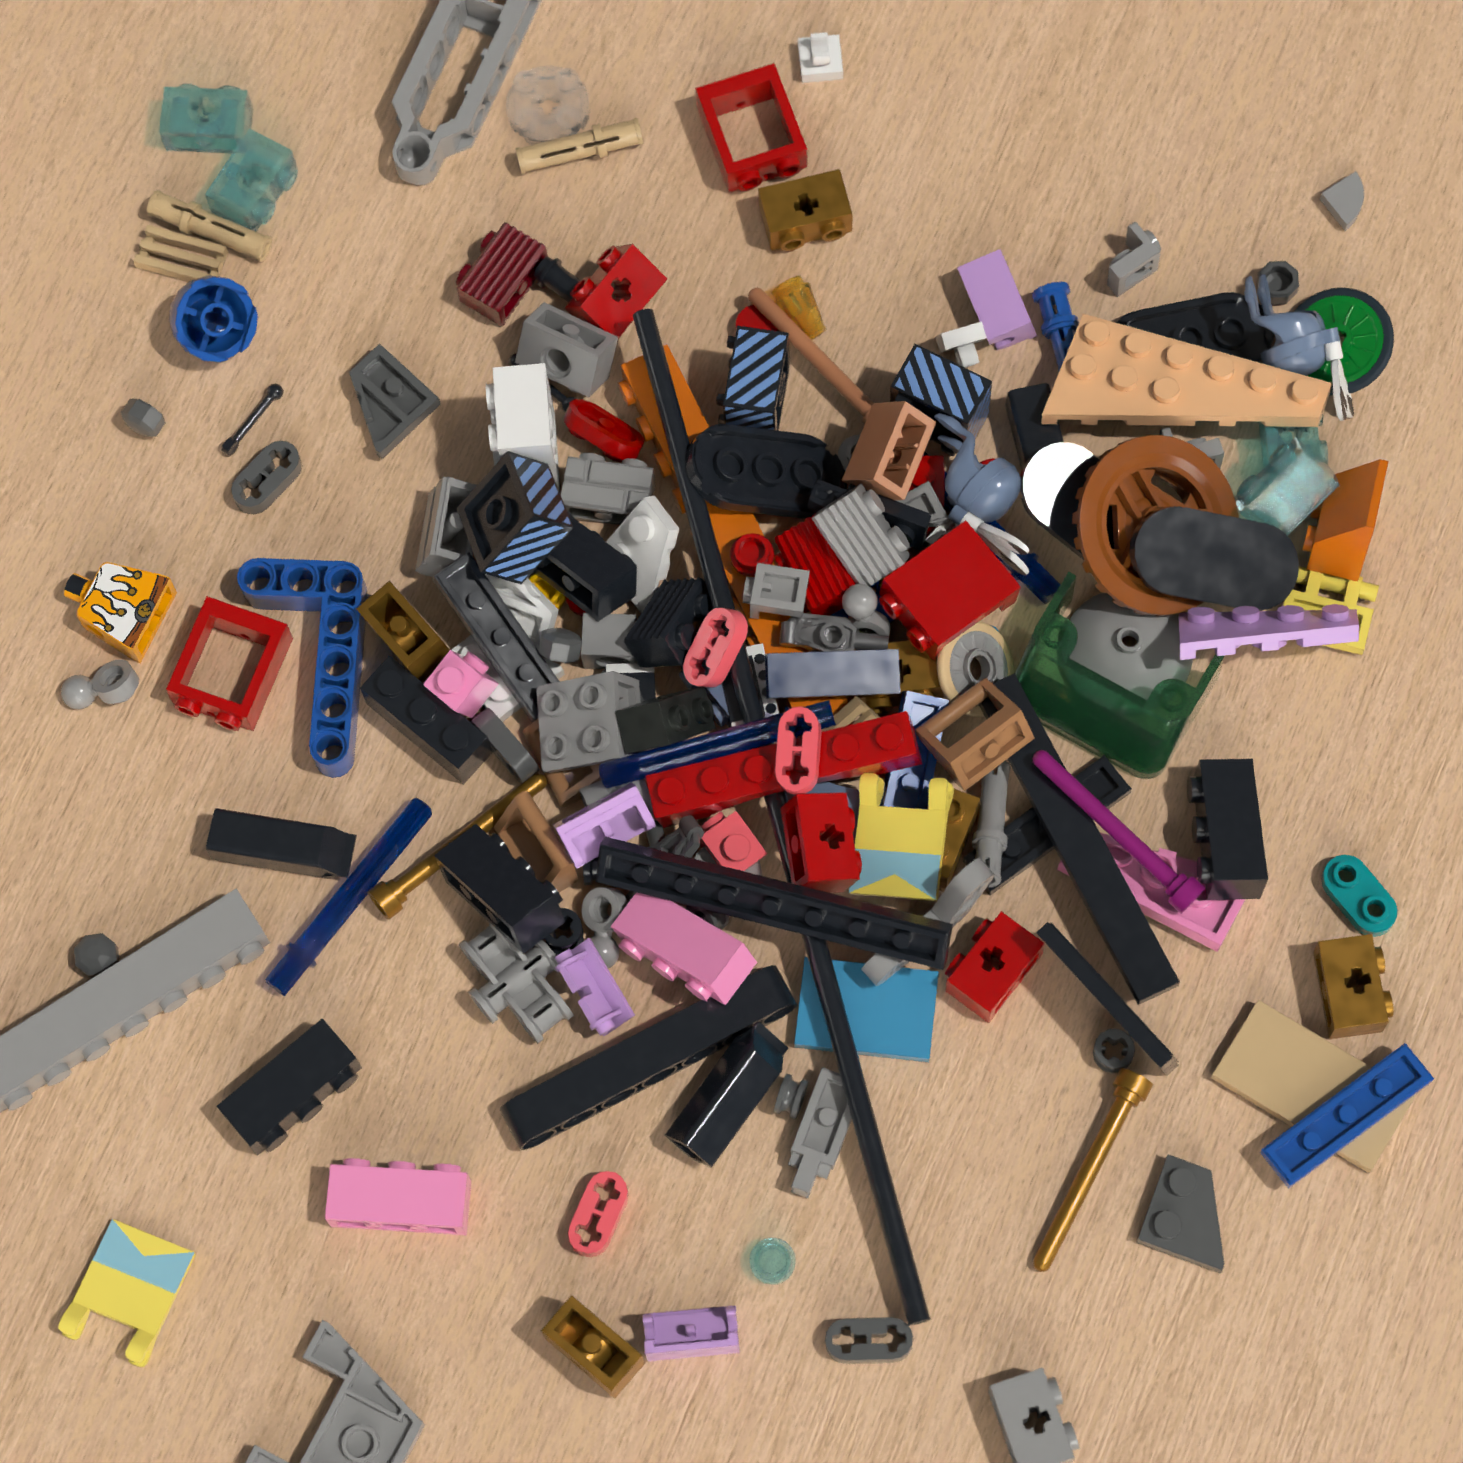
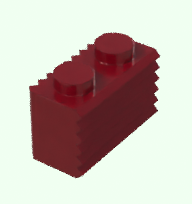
M507 222L502 224L497 233L492 230L485 236L480 246L481 255L473 265L467 263L461 269L456 279L459 301L501 327L505 325L506 320L509 319L511 313L519 305L520 300L524 298L530 287L533 286L534 281L537 280L533 276L540 262L548 256L546 246L543 243H539L536 239L525 235Z

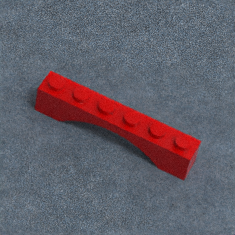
M904 711L823 731L821 734L817 783L859 777L863 773L880 775L921 765L922 760L913 722L908 712ZM802 737L796 738V747H802ZM777 743L646 775L655 819L666 828L678 825L685 816H693L695 820L706 818L735 805L784 791L776 779L775 773ZM795 755L794 769L786 770L785 775L792 779L793 784H799L800 777L808 776L809 771H805L801 766V755Z

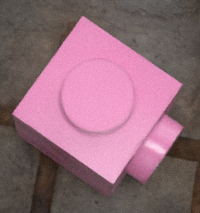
M450 650L423 685L455 712L473 718L499 683L486 673L489 666L476 655L468 651L463 656Z

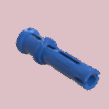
M1066 282L1048 283L1032 292L1033 301L1039 304L1044 322L1041 325V331L1047 339L1051 340L1058 371L1061 369L1079 324L1078 317L1073 315L1068 300L1070 287ZM1054 305L1057 306V310H1058V313H1057V314H1055V311H1054V308H1053Z

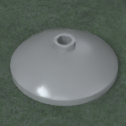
M1100 593L1087 600L1075 611L1064 631L1061 655L1063 668L1070 684L1091 705L1109 713L1137 715L1162 707L1180 692L1188 679L1193 659L1180 660L1179 613L1166 616L1133 613L1132 609L1119 607L1113 603V598L1109 594ZM1132 636L1137 640V644L1133 647L1125 646L1122 643V638Z

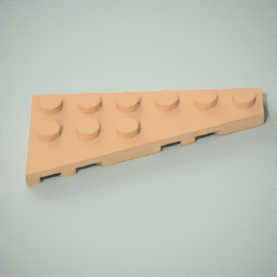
M1083 314L1043 410L1041 424H1057V420H1081V425H1097L1098 420H1123L1126 425L1195 426V421H1219V426H1235L1236 421H1259L1264 426L1318 427L1331 392L1332 383Z

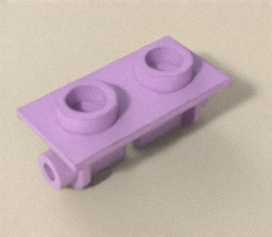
M590 938L572 950L568 949L555 957L558 963L555 969L561 973L571 992H578L581 999L577 1002L591 1025L589 1027L591 1030L596 1029L599 1035L604 1037L635 1016Z

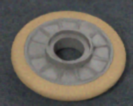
M981 621L948 643L938 653L937 657L938 680L945 697L950 703L983 678H987L991 683H994L1014 674L1013 658L1007 642L994 627ZM973 657L977 658L981 664L982 672L978 680H975L970 672V663ZM979 705L965 714L972 717H984Z

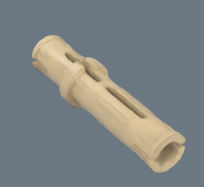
M638 118L605 127L596 124L592 125L593 130L555 138L522 148L517 147L516 152L521 172L525 174L528 171L563 164L597 154L602 158L608 156L607 152L636 144H644ZM618 136V137H616V138L604 140V139H606V138ZM596 141V143L584 145V144H587V143ZM575 147V148H572V149H568V150H564V151H560V152H556V153H552V154H548V155L541 156V155H543V154H547V153H551V152H555V151H559V150H563V149Z
M156 190L149 200L147 206L148 215L178 226L181 233L186 235L195 233L255 258L259 262H263L270 251L272 237L265 236L233 221L202 209V205L197 202L191 201L188 204L164 194L160 190Z

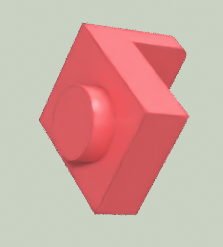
M721 811L701 826L704 835L700 840V847L707 849L717 865L746 871L768 854L737 811H734L727 817Z

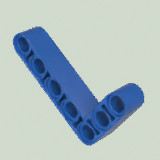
M250 559L239 568L237 580L244 598L253 608L261 610L321 612L309 748L318 770L323 775L331 778L341 777L350 771L355 758L366 620L357 611V608L368 599L367 586L363 575L355 564L346 561ZM258 578L269 579V583L265 588L261 590L250 589L251 584ZM308 579L313 581L310 588L305 591L298 592L293 590L294 585L300 580ZM344 581L356 583L353 590L348 593L336 591L339 584ZM340 622H350L353 624L352 628L345 634L339 635L332 632L333 628ZM337 663H347L349 665L348 670L342 675L333 676L329 674L331 667ZM334 704L346 706L343 714L338 717L331 718L325 716L327 709ZM336 745L343 748L341 754L335 759L327 760L321 757L323 751L329 746Z

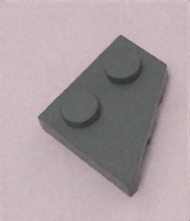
M380 343L349 371L377 456L381 459L389 454L440 405L439 397Z
M1168 1154L1137 1243L1221 1274L1224 1267V1257L1212 1171Z

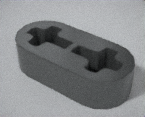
M287 441L272 442L236 477L232 483L231 491L233 499L241 511L253 515L262 513L297 479L301 473L302 462L295 446ZM277 456L280 459H285L288 456L290 466L286 469L283 466H278L275 469L273 459ZM246 487L253 490L258 487L261 496L257 499L252 496L246 499L243 490Z
M487 707L470 721L488 736L492 752L521 784L540 770L529 752L490 708Z
M892 1317L837 1320L829 1327L825 1337L828 1354L837 1362L845 1364L898 1362L908 1356L913 1344V1334L908 1324L901 1319ZM895 1328L898 1336L905 1337L906 1343L898 1344L897 1352H888L887 1344H872V1338L885 1337L887 1329ZM844 1329L850 1330L851 1337L867 1338V1344L852 1345L851 1353H842L841 1346L833 1344L832 1341L833 1339L840 1338L841 1330Z

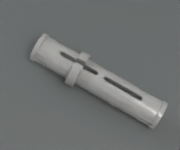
M1007 761L998 766L997 775H994L992 770L982 778L978 830L973 833L972 847L976 850L975 859L980 858L995 874L989 883V887H995L1001 882L1002 852L1007 849V835L1004 833L1008 779L1011 769Z

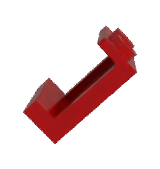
M965 520L883 578L879 600L885 612L892 619L898 618L907 628V636L912 645L921 653L925 651L934 660L948 643L994 610L999 608L1003 612L1014 604L1021 586Z

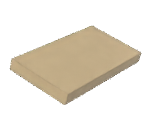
M1258 1000L1211 1078L1292 1127L1372 1067ZM1416 1095L1336 1154L1370 1174Z

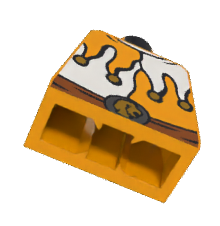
M109 562L101 564L93 580L73 573L64 589L65 597L81 603L76 616L82 626L138 663L142 662L177 594L171 579L165 575Z

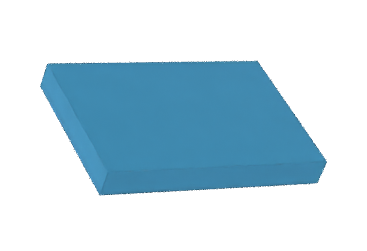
M805 957L794 1047L833 1052L808 957ZM832 960L858 1055L929 1063L939 971L901 968L884 983L875 986L861 970L865 963Z

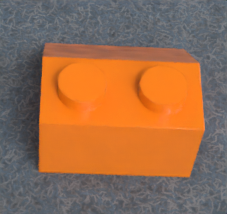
M1379 459L1329 476L1324 493L1315 492L1309 517L1317 519L1316 526L1308 525L1302 547L1303 551L1310 552L1306 570L1358 582L1374 532L1389 461Z

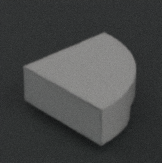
M1356 171L1322 192L1320 197L1322 203L1344 231L1350 228L1356 221L1364 200L1363 184Z
M929 481L909 491L905 500H895L930 513L929 527L941 526L950 522Z

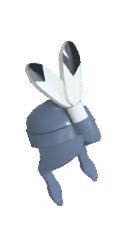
M1262 274L1259 277L1257 293L1252 276L1247 277L1245 280L1244 296L1245 301L1248 303L1250 317L1255 324L1271 330L1276 337L1274 346L1260 353L1262 363L1306 376L1319 370L1325 361H1330L1337 416L1340 421L1345 420L1346 416L1352 418L1354 416V408L1340 358H1343L1338 328L1326 329L1322 317L1316 311L1304 310L1274 313L1266 275ZM1258 299L1261 302L1265 316L1260 315Z
M940 413L934 416L936 420L949 431L965 440L962 443L960 440L946 435L937 437L941 443L957 453L945 478V490L948 494L946 498L953 507L948 518L957 525L966 520L998 557L1017 572L1027 575L1029 569L1013 552L1026 555L1030 551L1029 548L1013 535L986 524L999 520L1012 507L1021 490L1022 480L1020 474L1017 472L1016 467L1004 458H997L987 465L979 463L977 456L974 454V435L953 417Z

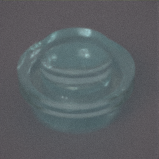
M767 1238L760 1241L753 1248L750 1255V1268L759 1281L769 1285L780 1284L789 1279L794 1272L796 1265L795 1254L787 1242L778 1238Z

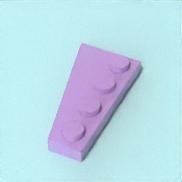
M1338 604L1324 606L1322 610H1304L1300 606L1286 605L1279 607L1277 611H1259L1256 607L1240 606L1234 608L1231 612H1215L1214 609L1209 607H1194L1189 609L1188 612L1179 613L1180 660L1195 659L1196 650L1213 648L1217 656L1236 654V648L1249 644L1259 648L1261 651L1279 650V648L1285 646L1287 640H1296V644L1301 647L1359 641L1357 610Z

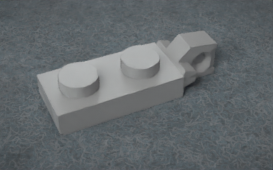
M823 1067L790 1150L791 1158L789 1165L798 1168L791 1186V1192L805 1198H809L816 1176L827 1179L830 1170L834 1169L852 1121L840 1074Z

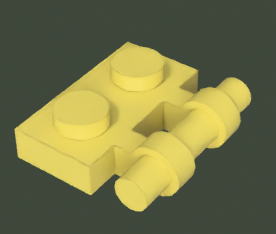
M1299 566L1296 583L1306 585L1305 592L1292 590L1284 600L1283 606L1296 605L1304 610H1322L1324 606L1338 604L1347 606L1349 609H1356L1359 621V641L1322 646L1362 655L1374 609L1358 606L1357 601L1359 598L1375 602L1379 585L1363 582V577L1361 576L1357 582L1306 570V567ZM1319 589L1343 594V602L1318 596Z

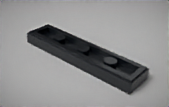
M468 552L435 574L431 579L530 721L534 722L538 719L537 687L560 681L544 658L538 653L537 648L487 576L480 572L477 562Z
M1105 755L1074 776L1108 809L1131 793V787ZM1033 807L1004 827V833L1007 835V849L1002 852L1001 882L995 887H989V885L986 887L985 890L990 896L1055 849ZM975 849L963 857V862L966 866L975 860Z

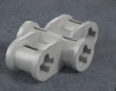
M489 923V927L470 942L464 940L459 944L468 960L488 981L479 990L473 988L468 993L492 1024L498 1020L497 1014L506 1007H509L527 1033L539 1044L543 1040L545 1032L563 1018L569 1020L574 1016L557 991L545 980L548 974L556 971L555 967L558 966V963L555 960V953L544 940H541L523 954Z

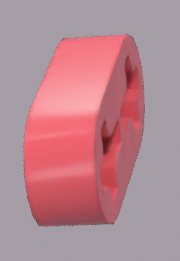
M715 608L707 614L683 663V672L690 684L713 688L722 684L748 632L747 621L741 612L727 608ZM723 621H726L725 626L729 629L727 636H724L725 631L721 628ZM704 660H706V666L710 668L707 675H705L706 670L702 667Z
M794 707L787 710L780 718L778 725L775 765L776 779L785 791L793 795L806 794L811 791L817 784L819 776L821 724L815 714L804 707ZM798 718H804L807 726L812 727L811 731L803 733L802 747H796V736L792 731H788L789 726L797 725ZM795 755H801V766L805 771H809L808 776L800 777L799 784H793L792 779L785 775L786 770L794 769Z
M599 1172L591 1178L568 1230L569 1242L574 1251L581 1256L588 1258L596 1257L606 1250L627 1205L629 1197L627 1185L623 1178L615 1172ZM609 1182L614 1183L615 1192L620 1195L617 1200L609 1199L603 1212L597 1210L601 1198L596 1189L598 1187L606 1188ZM593 1218H598L599 1222L596 1226V1231L601 1237L600 1241H591L588 1247L582 1246V1238L577 1234L580 1228L587 1230Z

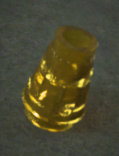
M795 276L784 281L771 292L775 299L774 302L811 340L827 330L809 282L804 283L801 276Z

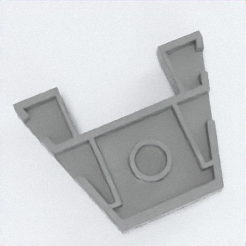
M322 1320L303 1358L343 1379L344 1382L300 1463H405L425 1424L328 1322ZM254 1445L245 1463L289 1462Z

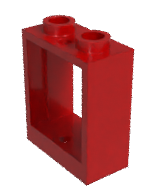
M775 63L695 88L697 109L728 192L736 190L749 191L758 187L764 181L776 177L789 178L808 167L807 147ZM773 99L790 144L734 162L717 117Z
M206 596L166 688L168 695L175 704L174 708L192 717H198L200 713L214 717L215 723L232 731H239L240 727L254 731L293 640L288 625ZM213 628L266 646L241 704L188 686Z

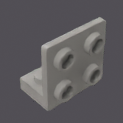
M610 671L538 686L537 705L542 770L547 773H554L606 762L626 768L645 766L644 751L630 754L625 753L615 714L617 710L641 702L639 680Z

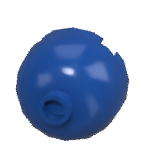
M204 276L189 281L177 292L171 303L169 323L173 336L186 352L204 361L223 362L229 360L227 358L235 356L238 352L242 353L249 347L257 329V310L248 296L249 293L240 284L225 277Z

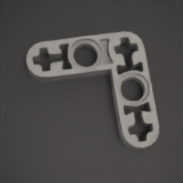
M980 858L975 859L952 879L933 908L924 917L951 923L954 927L968 914L995 874ZM876 953L864 964L861 970L875 986H879L908 964L909 961Z

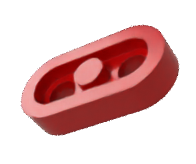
M582 399L572 400L563 417L565 425L573 436L594 444L603 450L606 457L615 462L622 463L624 459H637L644 444L643 436L636 429L590 401Z

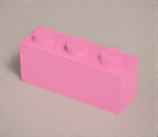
M636 892L611 925V928L622 940L618 945L622 951L636 961L640 962L643 957L652 961L651 966L670 981H674L676 977L686 982L685 987L703 1001H707L709 997H712L726 1005L757 964V961L743 942L673 901Z
M343 1159V1165L330 1164L325 1220L330 1227L467 1235L472 1181L467 1172H461L460 1166L452 1164H435L433 1170L415 1169L416 1164L405 1161L388 1162V1168L370 1167V1161L364 1159Z

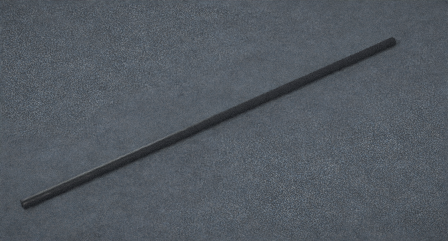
M642 309L635 312L632 316L712 609L727 608L736 610L706 500L693 488L686 472L685 457L690 442L653 309ZM723 621L721 628L725 631L724 636H727L729 629L725 626L726 621ZM744 642L729 671L750 748L755 749L771 745L772 740ZM784 790L766 795L764 799L786 880L788 883H792L781 807L788 802L786 791ZM801 934L908 1326L921 1324L931 1319L827 940Z

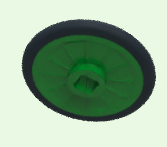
M1331 288L1310 296L1294 310V312L1304 310L1316 311L1322 317L1326 329L1338 328L1339 336L1344 337L1343 346H1341L1343 358H1340L1350 394L1370 385L1386 368L1394 346L1393 325L1384 307L1369 294L1353 288ZM1325 361L1319 370L1306 376L1332 383L1329 396H1333L1330 361Z

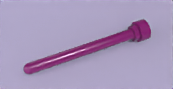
M1039 750L1033 755V763L1167 888L1164 893L1170 897L1168 903L1180 914L1205 890V887L1194 876L1188 878L1184 873L1178 875L1048 752Z

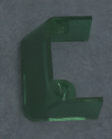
M1068 572L1037 623L1015 671V675L1044 727L1099 757L1105 755L1110 763L1138 778H1155L1166 769L1218 680L1225 655L1217 656L1215 654L1196 688L1179 679H1166L1155 686L1147 700L1070 659L1077 645L1078 633L1075 625L1063 616L1073 599L1076 575Z

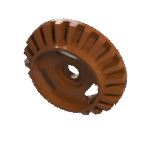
M1147 435L1133 438L1105 451L1099 456L1100 460L1096 465L1091 466L1084 475L1087 479L1084 486L1078 488L1075 497L1079 501L1078 510L1073 513L1072 524H1077L1078 537L1074 538L1075 548L1081 549L1085 560L1081 565L1085 572L1091 573L1097 581L1094 586L1101 593L1109 594L1113 598L1112 602L1119 607L1130 608L1133 610V613L1141 615H1172L1186 612L1204 603L1157 593L1149 589L1141 581L1142 579L1139 577L1138 572L1134 570L1130 561V541L1136 526L1144 518H1147L1154 511L1162 507L1179 506L1239 518L1236 500L1226 477L1213 460L1203 451L1186 441L1170 436ZM1153 475L1163 479L1179 494L1182 502L1151 483ZM1109 506H1112L1114 549L1111 548L1107 534V511Z

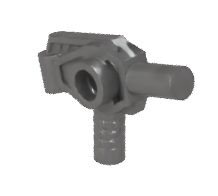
M803 613L802 618L791 616L788 621L781 622L779 645L784 647H802L812 652L888 649L889 636L856 632V627L846 617Z

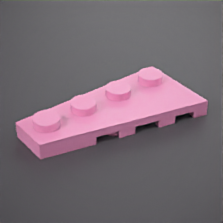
M1100 833L1143 914L1218 952L1246 899L1207 900L1205 888L1197 899L1180 914L1168 903L1170 897L1164 893L1167 888L1110 835ZM1162 848L1154 851L1178 875L1184 873L1188 878L1194 876L1197 879V861L1176 856L1177 852ZM1060 861L1057 870L1069 876L1062 861Z

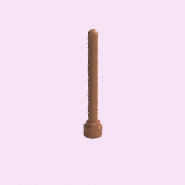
M761 288L751 289L748 294L749 301L778 331L789 333V342L863 416L862 422L865 424L873 402Z

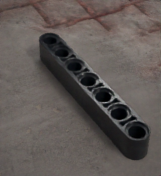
M767 966L748 975L726 1005L712 997H709L707 1001L700 1000L512 1098L500 1108V1112L520 1150L533 1148L729 1046L737 1036L753 1028L757 1021L767 1026L792 1012L798 1004L777 966Z

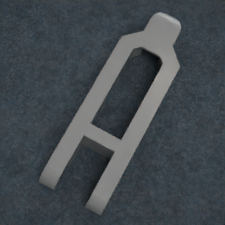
M488 0L439 1L392 99V104L397 113L396 120L400 127V132L393 148V158L397 174L402 180L415 185H426L437 176L446 157L473 147L542 0H507L504 6ZM466 27L493 37L489 48H484L481 53L482 62L472 83H467L464 89L465 98L455 119L450 118L449 122L438 125L435 132L422 128L419 118L462 28Z

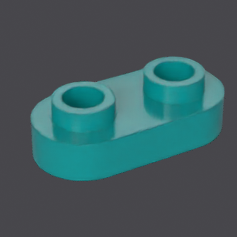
M1339 855L1332 858L1327 863L1322 874L1321 882L1325 893L1358 932L1363 935L1372 934L1373 937L1386 934L1392 928L1398 914L1397 905L1392 896L1357 857ZM1348 870L1353 874L1354 880L1352 882H1344L1339 878L1338 872ZM1372 904L1381 907L1383 915L1380 917L1371 916L1368 913L1367 907Z

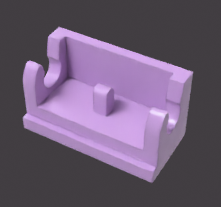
M1001 249L957 267L978 319L983 323L989 345L995 344L996 349L1001 350L1028 338L1037 337Z
M631 782L556 822L553 826L576 869L599 856L600 843L604 837L626 842L654 828L655 821L636 785Z
M736 1306L643 1315L645 1355L648 1361L740 1353Z

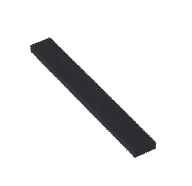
M1015 673L992 683L1022 710L1035 738L1009 757L1008 761L1137 1004L1140 1005L1178 987L1180 981L1095 822L1034 765L1033 755L1039 750H1044L1065 768ZM988 698L978 704L986 720L998 711Z
M604 837L600 843L596 882L941 970L946 965L953 927L951 923L609 837Z

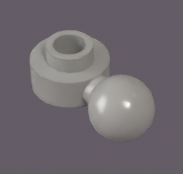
M865 584L850 586L843 594L842 606L849 615L848 619L856 627V632L889 636L891 625L885 615L875 610L877 607V596L874 590Z
M114 660L103 665L95 673L93 679L84 675H73L66 679L61 688V696L67 706L78 710L89 707L94 702L96 696H99L107 704L122 703L133 696L139 684V676L126 660Z
M599 887L591 890L585 896L582 903V917L585 924L594 931V936L590 939L609 969L617 962L619 957V947L612 938L614 930L611 928V925L626 907L628 901L625 895L618 889ZM610 903L612 907L611 916H609L607 913V908Z

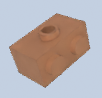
M906 401L873 403L842 481L848 485L853 484L855 486L861 483L866 490L872 489L875 493L893 500H905L936 421Z

